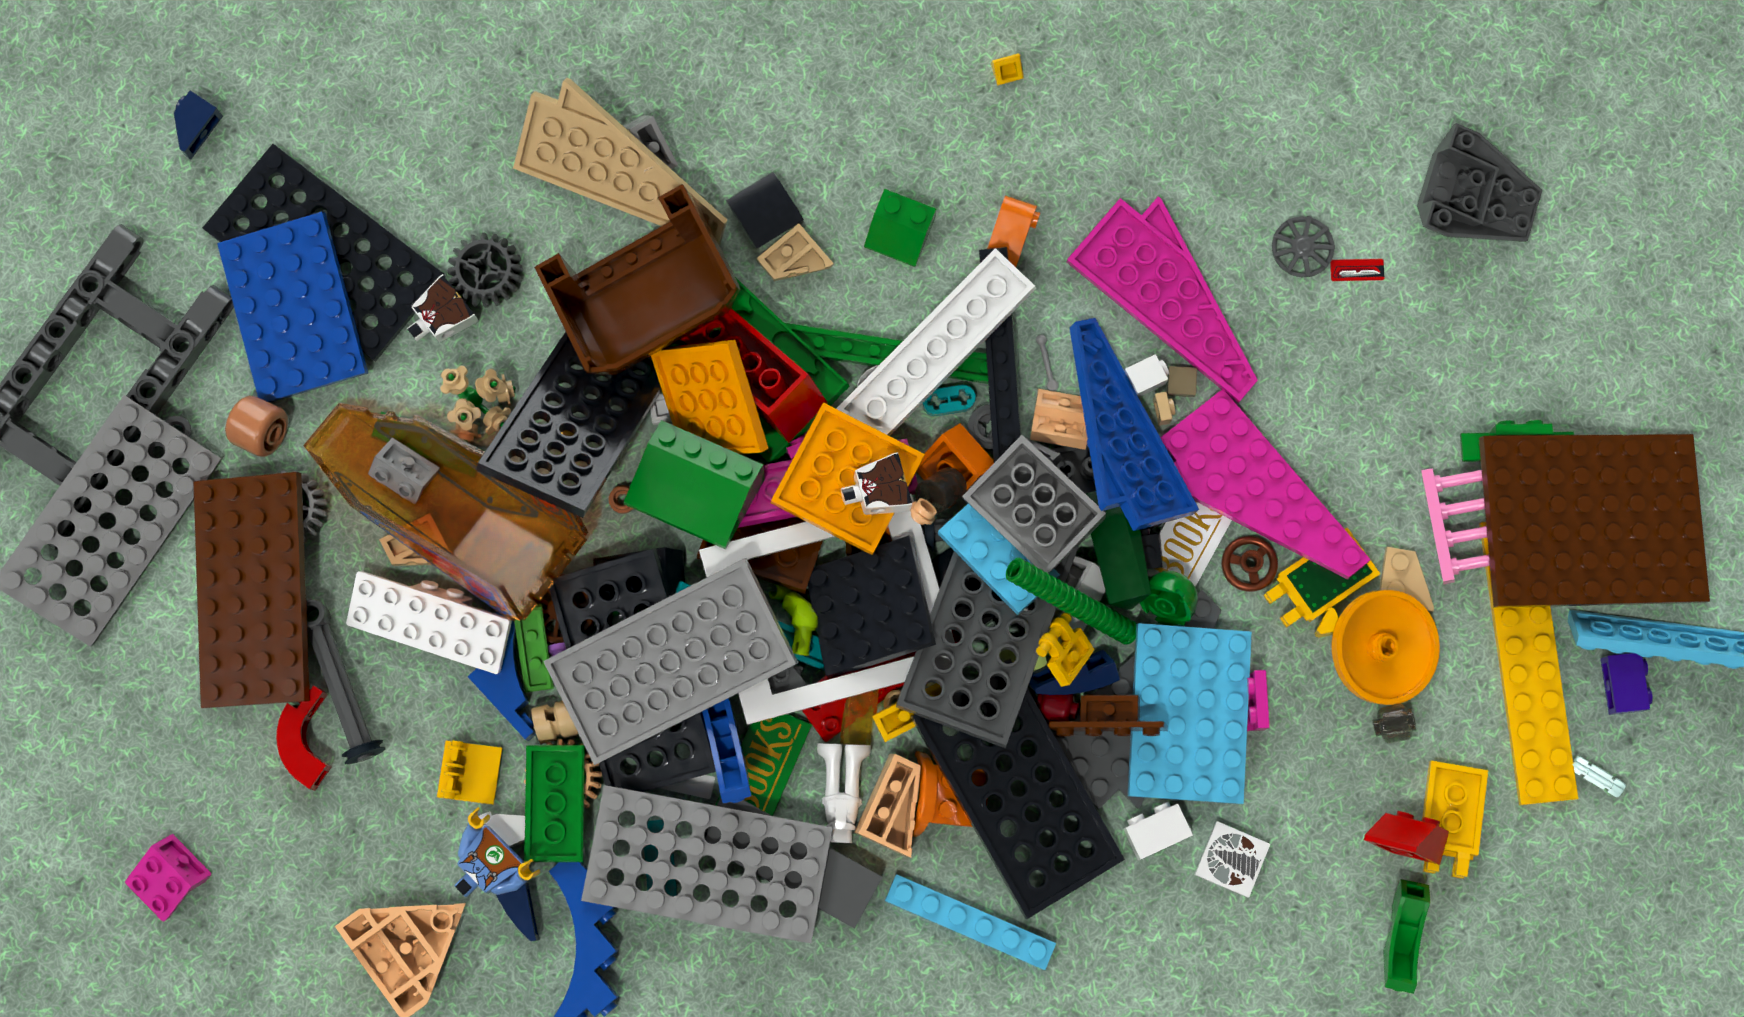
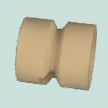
M562 700L555 702L554 707L546 704L531 708L532 720L540 744L555 741L558 735L566 738L579 734Z

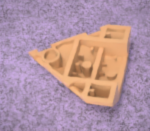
M466 903L358 909L337 924L335 928L398 1016L410 1017L428 1004Z

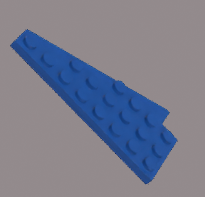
M1096 318L1076 321L1069 329L1099 509L1104 511L1120 506L1133 531L1195 514L1199 510L1195 500Z

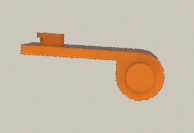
M1005 195L987 249L1007 247L1009 262L1017 267L1030 227L1036 228L1041 214L1036 212L1037 206Z

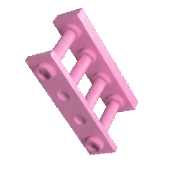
M1433 468L1421 470L1443 584L1455 583L1454 575H1458L1459 571L1490 566L1489 554L1457 560L1456 558H1450L1449 547H1454L1455 543L1487 538L1486 526L1451 533V530L1445 531L1443 520L1448 519V516L1485 509L1484 498L1446 505L1445 502L1439 503L1437 493L1442 492L1443 488L1482 481V470L1446 477L1434 476Z

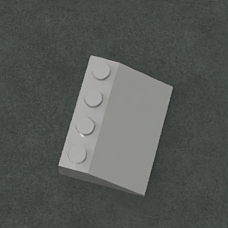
M1023 435L962 496L1037 568L1047 573H1050L1106 518V513L1101 511L1096 503Z

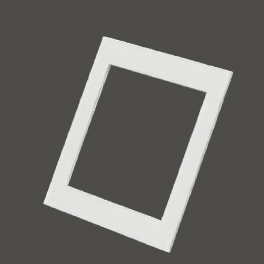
M911 511L896 512L888 525L891 539L894 541L906 536L913 538L929 614H931L939 592V586L921 524L913 520ZM803 522L731 541L726 550L718 546L700 549L699 552L707 578L745 558L750 560L835 536L808 522ZM948 630L945 633V638L949 643L954 644L952 631ZM939 656L935 659V665L941 670H947L951 667V661L946 656ZM914 657L772 695L767 678L738 693L746 724L749 725L903 683L906 680Z

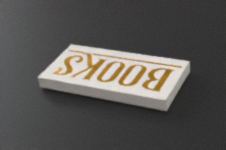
M1196 502L1199 510L1195 514L1166 522L1159 533L1163 567L1147 569L1148 578L1162 571H1175L1185 575L1196 587L1232 520Z

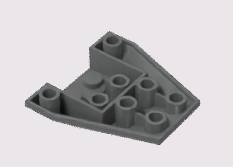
M1455 123L1432 154L1417 208L1423 227L1446 237L1526 242L1530 235L1542 189L1484 136Z

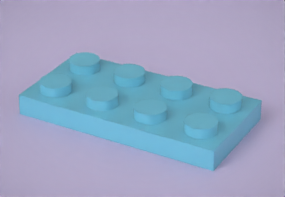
M969 503L938 531V535L1017 615L1037 598L1032 593L1006 579V569L1013 559L1022 558L1029 563L1031 562ZM1055 569L1049 573L1057 579L1060 576Z

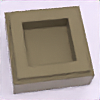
M1169 366L1167 396L1195 397L1197 368Z

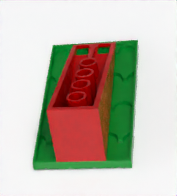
M736 278L741 291L729 313L667 347L736 340L769 448L758 454L768 464L776 463L787 452V448L791 446L790 442L800 438L810 428L823 402L831 406L850 386Z

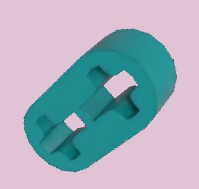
M967 385L939 388L923 402V408L930 416L966 412L974 406L976 395L974 390ZM959 392H964L965 396L971 397V399L967 400L966 405H962L960 401L951 402V399L958 398ZM933 396H937L939 401L947 400V403L939 404L938 410H934L933 406H928L927 404L931 402Z

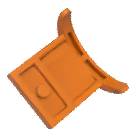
M916 751L915 757L917 758L918 765L921 766L919 800L912 837L920 836L928 823L973 827L938 765L933 764L927 753ZM980 769L975 770L971 777L972 782L976 786L983 785L986 781L984 771Z

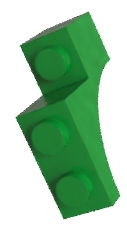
M1400 879L1392 903V926L1383 950L1385 988L1412 994L1415 992L1421 937L1430 906V889L1427 884Z

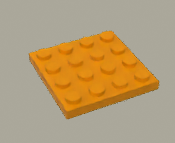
M736 340L671 346L651 355L674 426L738 454L761 453L769 449Z
M823 402L770 503L873 555L894 513L865 515L860 502L844 505L841 488L855 485V470L897 452L907 486L909 487L925 454Z

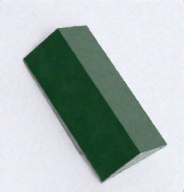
M1096 491L1086 493L1098 505ZM1119 506L1104 510L1106 518L1091 533V538L1109 604L1125 610H1131L1151 595L1141 532L1140 530H1132Z

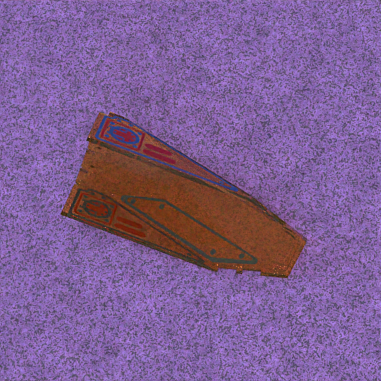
M338 403L303 445L353 509L512 621L526 620L537 606V603L532 598L541 600L554 584L553 579L549 576L552 575L558 578L572 561L566 554L569 553L575 556L587 541L584 536L589 532L579 516L477 471V464L485 453L484 451L420 416L414 415L412 419L396 416L395 412L387 411L386 414L370 412L367 407ZM391 438H394L440 468L435 478L423 490L416 504L401 497L398 493L379 483L368 474L374 457Z

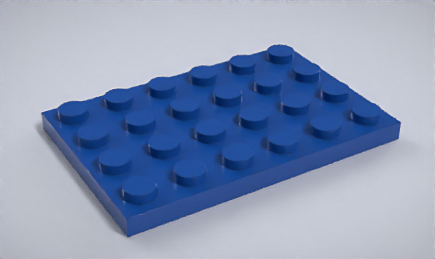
M319 212L217 243L259 398L271 403L369 374L326 213Z

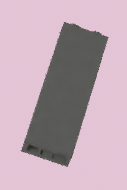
M720 799L717 804L720 807L772 816L744 800L737 803H723L722 799ZM715 826L709 827L705 832L706 841L711 844L719 842L721 831ZM738 832L733 838V843L738 849H745L750 843V837L745 832ZM767 837L763 840L762 849L766 854H774L778 850L779 844L775 838ZM801 842L794 843L790 853L794 859L801 860L807 855V847ZM829 847L818 909L855 929L882 876ZM733 861L739 864L740 866L744 867V865L740 861ZM762 866L757 870V875L769 882L772 880L773 871L770 867ZM791 871L786 875L785 883L789 888H798L802 883V877L798 872Z

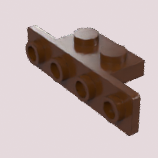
M1081 695L1080 722H1049V728L1057 731L1058 736H1074V731H1085L1086 736H1103V731H1114L1115 736H1131V731H1143L1144 736H1160V731H1168V725L1163 721H1140V697L1138 695Z

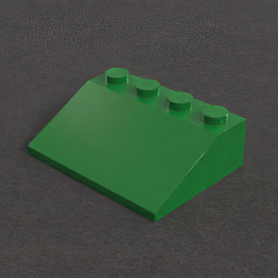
M661 420L646 446L625 497L624 505L726 550L765 480L764 467L759 462Z

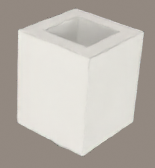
M1156 354L1126 368L1124 371L1138 397L1166 385L1168 381L1167 376L1169 375L1165 362L1163 360L1159 361Z

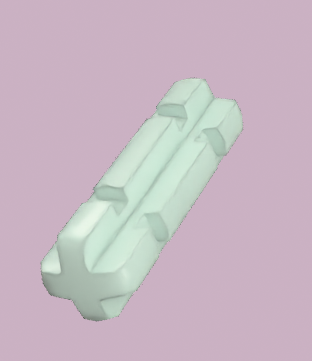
M1577 756L1573 760L1572 765L1576 774L1581 775L1582 773L1584 775L1583 778L1603 790L1607 788V792L1615 797H1619L1626 787L1623 781L1618 778L1612 779L1613 775L1593 763L1590 766L1588 764L1589 761L1581 756Z

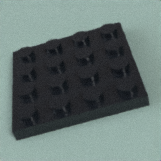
M906 536L879 545L873 555L861 551L814 567L808 583L812 608L818 617V628L816 629L825 674L828 678L841 676L936 645L912 537Z

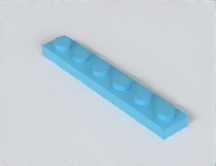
M897 874L885 899L890 904L1043 970H1046L1056 943Z

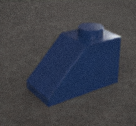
M191 90L186 96L184 95L178 100L176 110L174 111L179 149L190 160L223 117L215 106Z

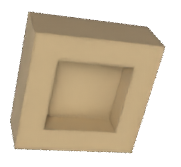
M1167 392L1156 393L1153 397V404L1158 426L1170 424L1172 415H1175L1173 399H1168Z

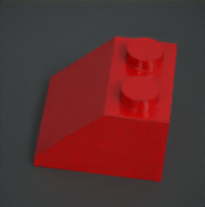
M1397 811L1396 815L1385 813L1365 834L1364 841L1389 853L1440 865L1449 831L1439 826L1440 821L1423 817L1422 821L1413 820L1414 815Z

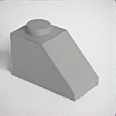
M643 115L624 126L670 169L678 166L653 116Z

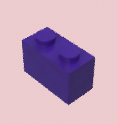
M1637 653L1610 655L1601 658L1608 714L1616 715L1650 710L1653 696L1650 687H1647L1645 676L1648 675L1646 659H1643Z

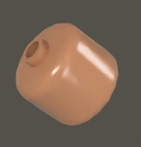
M246 396L240 399L229 413L225 427L226 437L231 444L256 456H269L279 448L285 438L288 428V416L282 408L259 397Z

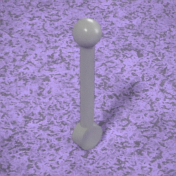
M1038 335L1036 342L1040 345L1048 378L1046 387L1049 391H1055L1058 383L1053 379L1045 346L1047 338L1044 335Z

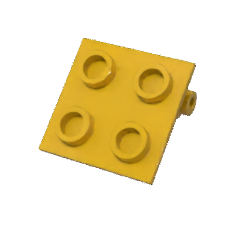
M446 740L437 798L494 805L502 748Z

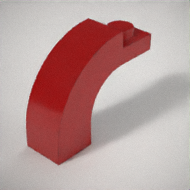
M313 685L309 689L310 701L299 702L298 708L292 704H286L278 721L276 740L281 761L288 772L308 789L316 791L332 767L318 758L311 751L307 743L306 732L308 724L328 696L322 689Z

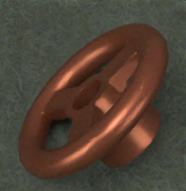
M1243 536L1235 539L1226 547L1222 556L1221 564L1225 578L1232 586L1242 591L1254 592L1264 589L1273 581L1278 570V559L1274 549L1268 542L1259 537ZM1253 544L1260 547L1257 551L1248 550L1242 556L1233 555V552L1242 545ZM1267 554L1270 563L1267 575L1262 580H1259L1257 572L1263 566V556ZM1246 559H1253L1255 567H1248ZM1230 563L1241 566L1248 573L1250 583L1238 580L1231 571Z

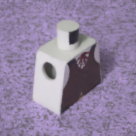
M442 274L412 305V309L420 319L410 325L407 330L416 341H419L431 332L437 341L441 342L477 323L479 320Z
M898 452L855 470V485L841 488L844 505L860 502L865 515L907 512L912 507V500Z

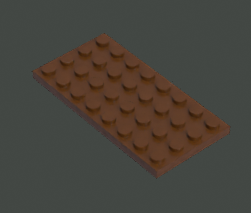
M288 472L193 481L201 708L310 701L302 473Z

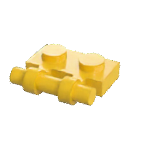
M1062 613L1060 617L1054 619L1050 625V631L1043 634L1036 649V653L1041 657H1045L1047 653L1050 654L1051 659L1048 661L1047 666L1061 687L1072 683L1095 650L1080 627L1075 629L1070 627L1069 623L1072 618L1067 613ZM1059 637H1060V638L1062 639V641H1063L1061 644H1060L1059 641H1058V638H1059Z

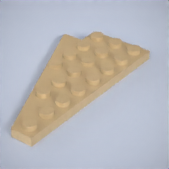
M566 78L563 81L558 100L536 91L531 94L513 169L660 226L665 225L670 220L658 197L683 184L699 206L717 243L721 244L727 219L571 79Z

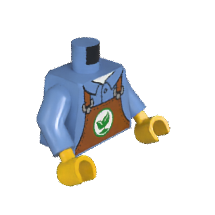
M478 807L468 816L469 823L462 834L458 850L460 860L457 864L466 874L454 886L465 897L471 894L478 886L488 894L492 892L493 894L500 895L517 891L529 879L539 875L540 870L530 871L529 864L533 860L530 859L524 862L490 826L485 825L490 820V815L487 814L483 819H480L478 817L480 808Z

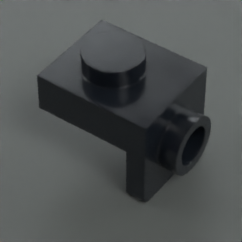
M1150 528L1140 529L1147 569L1162 568L1159 534L1151 533Z

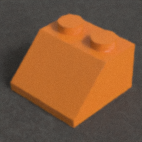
M959 423L943 433L924 453L925 456L916 472L944 504L951 508L994 464V460L966 428Z

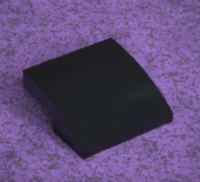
M774 172L769 173L726 200L756 249L804 220Z

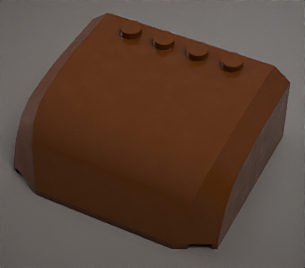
M683 184L658 197L670 222L577 274L559 253L534 267L587 373L617 375L729 313L741 291L699 206Z

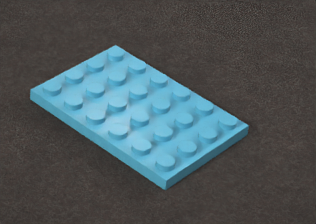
M1136 624L1133 695L1140 697V721H1163L1168 725V731H1160V736H1144L1143 731H1131L1127 796L1244 804L1249 700L1247 678H1250L1252 632Z

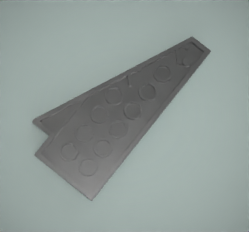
M1203 590L1198 593L1196 611L1190 621H1186L1183 627L1215 628L1221 609ZM1135 654L1118 670L1119 681L1099 688L1093 695H1133ZM1081 706L1079 707L1076 720L1070 719V722H1080ZM1057 731L1053 732L1097 809H1100L1118 790L1137 809L1142 806L1144 797L1127 796L1131 736H1115L1114 731H1103V736H1086L1085 731H1074V736H1058Z

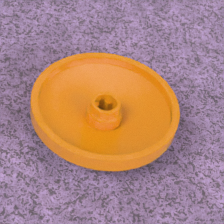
M1376 590L1357 597L1343 610L1334 628L1332 658L1337 674L1350 692L1370 703L1394 705L1414 698L1432 679L1439 660V635L1432 616L1417 599L1400 591Z

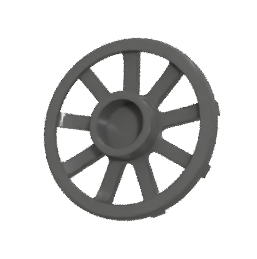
M1310 216L1294 217L1286 220L1276 230L1272 240V253L1276 263L1286 273L1296 277H1312L1321 273L1328 267L1334 255L1335 245L1329 228ZM1305 222L1303 235L1299 234L1294 223ZM1310 223L1321 229L1312 237L1308 236ZM1289 226L1295 238L1291 239L1280 233ZM1323 234L1326 235L1329 245L1315 244V240ZM1277 240L1291 244V248L1277 252ZM1329 250L1326 261L1314 251ZM1293 253L1294 258L1289 266L1286 267L1279 257ZM1308 257L1316 260L1321 267L1310 272ZM1298 259H1303L1305 273L1292 270Z

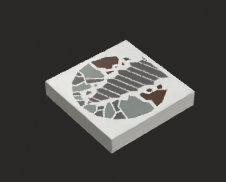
M1216 821L1194 875L1249 898L1270 844Z

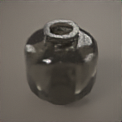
M1403 703L1379 708L1377 719L1372 720L1376 737L1382 735L1383 740L1387 744L1409 740L1412 738L1413 731L1417 730L1412 708L1407 709Z

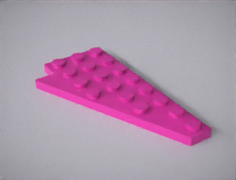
M1158 196L1141 215L1120 198L1070 255L1066 263L1239 403L1258 379L1162 199Z
M1224 389L1160 437L1196 502L1345 579H1349L1371 560Z

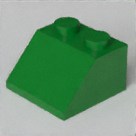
M884 189L873 215L864 248L916 267L935 221L936 208Z

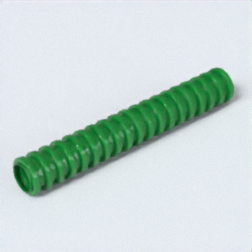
M1015 558L1008 565L1006 579L1009 582L1020 586L1022 589L1045 600L1054 607H1058L1060 610L1101 631L1103 634L1114 638L1123 645L1131 644L1136 639L1137 623L1119 614L1117 611L1076 590L1074 587L1051 576L1022 558Z

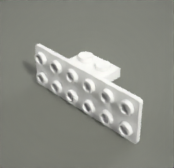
M364 571L357 572L346 621L348 626L494 674L501 672L512 623L510 618L472 607L473 598L464 596L463 591L452 588L445 590L439 588V584L433 581L423 580L422 583L407 586Z

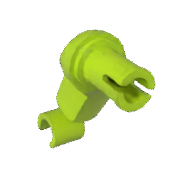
M774 584L777 587V592H769L770 598L784 600L782 607L792 616L791 624L795 628L792 651L794 654L809 656L812 631L818 628L817 614L813 610L812 604L799 593L791 592L789 588Z

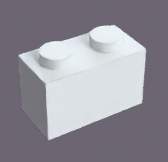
M1168 801L1153 808L1155 814L1148 818H1145L1142 813L1127 820L1129 826L1123 830L1138 860L1193 836L1179 804L1171 806Z

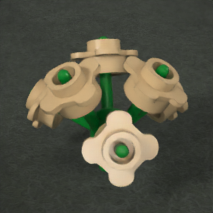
M459 366L457 369H445L441 373L443 385L440 387L442 393H451L459 397L454 409L447 413V419L450 422H456L455 430H450V433L466 443L474 442V438H482V435L478 434V425L473 424L475 419L480 418L481 411L485 414L483 423L487 426L485 432L488 435L495 431L499 432L510 415L511 409L506 407L502 410L500 407L495 406L489 410L482 402L483 398L487 402H494L497 396L499 403L507 401L508 406H511L510 398L515 397L514 391L516 387L512 386L511 380H505L504 374L501 375L502 380H500L495 370L488 369L483 377L476 379V389L468 387L469 380L465 376L468 370L465 366Z

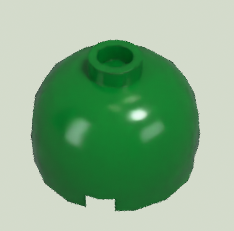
M1162 571L1151 576L1149 579L1151 595L1140 602L1142 609L1147 614L1150 610L1156 615L1155 621L1160 624L1184 626L1186 621H1190L1198 605V594L1194 584L1185 575L1175 571Z

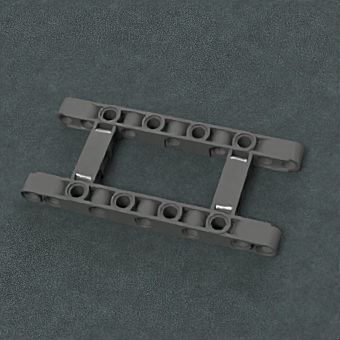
M122 224L117 225L111 231L0 383V446L59 486L77 462L18 422L100 309L160 348L159 351L161 353L148 370H144L126 395L157 416L234 308L231 296L215 285H212L205 292L202 291L182 320L176 325L117 286L141 254L139 250L143 244L141 236ZM98 282L97 289L89 292L90 285ZM65 327L64 335L56 338L57 331ZM184 342H189L188 349L184 352H179L180 345ZM32 373L31 380L23 384L24 376ZM152 387H156L155 395L151 398H146L147 391ZM129 426L124 430L123 436L126 441L134 443L140 439L141 432L136 426ZM118 449L111 450L107 455V461L112 466L121 465L125 459L123 452ZM96 473L91 477L90 482L93 488L101 490L108 484V478L103 473ZM84 496L78 497L74 502V508L79 513L88 512L92 506L90 499ZM63 520L58 524L57 529L60 535L69 537L75 530V526L71 521ZM47 544V545H49L50 547H52V548L55 549V550L58 549V548H57L55 545H53V544Z

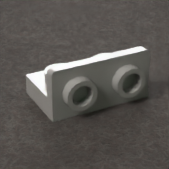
M391 438L374 457L368 474L379 483L398 493L401 497L416 504L423 490L435 478L440 468L394 438Z

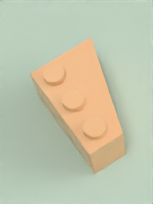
M889 754L854 833L911 858L920 765L897 754Z

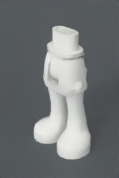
M817 743V752L824 758L826 765L825 796L822 798V804L825 806V815L828 823L826 826L833 827L830 842L852 843V830H856L854 824L857 819L858 808L862 805V800L859 798L860 766L862 760L870 756L871 745L845 744V792H839L843 744Z

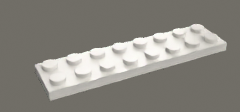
M995 248L836 409L890 436L1036 289L1035 285Z

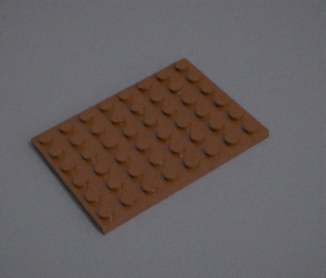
M1693 434L1482 436L1479 438L1493 608L1710 602Z

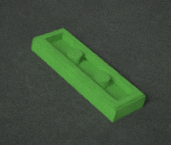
M542 604L513 608L525 693L554 689L553 680L543 662L550 657Z

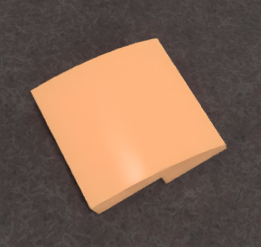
M1038 389L1030 440L1086 450L1088 438L1081 396Z

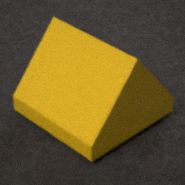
M1019 53L992 60L991 67L997 86L1024 79Z
M1329 608L1324 614L1314 633L1316 637L1333 635L1335 625L1339 619L1334 608Z

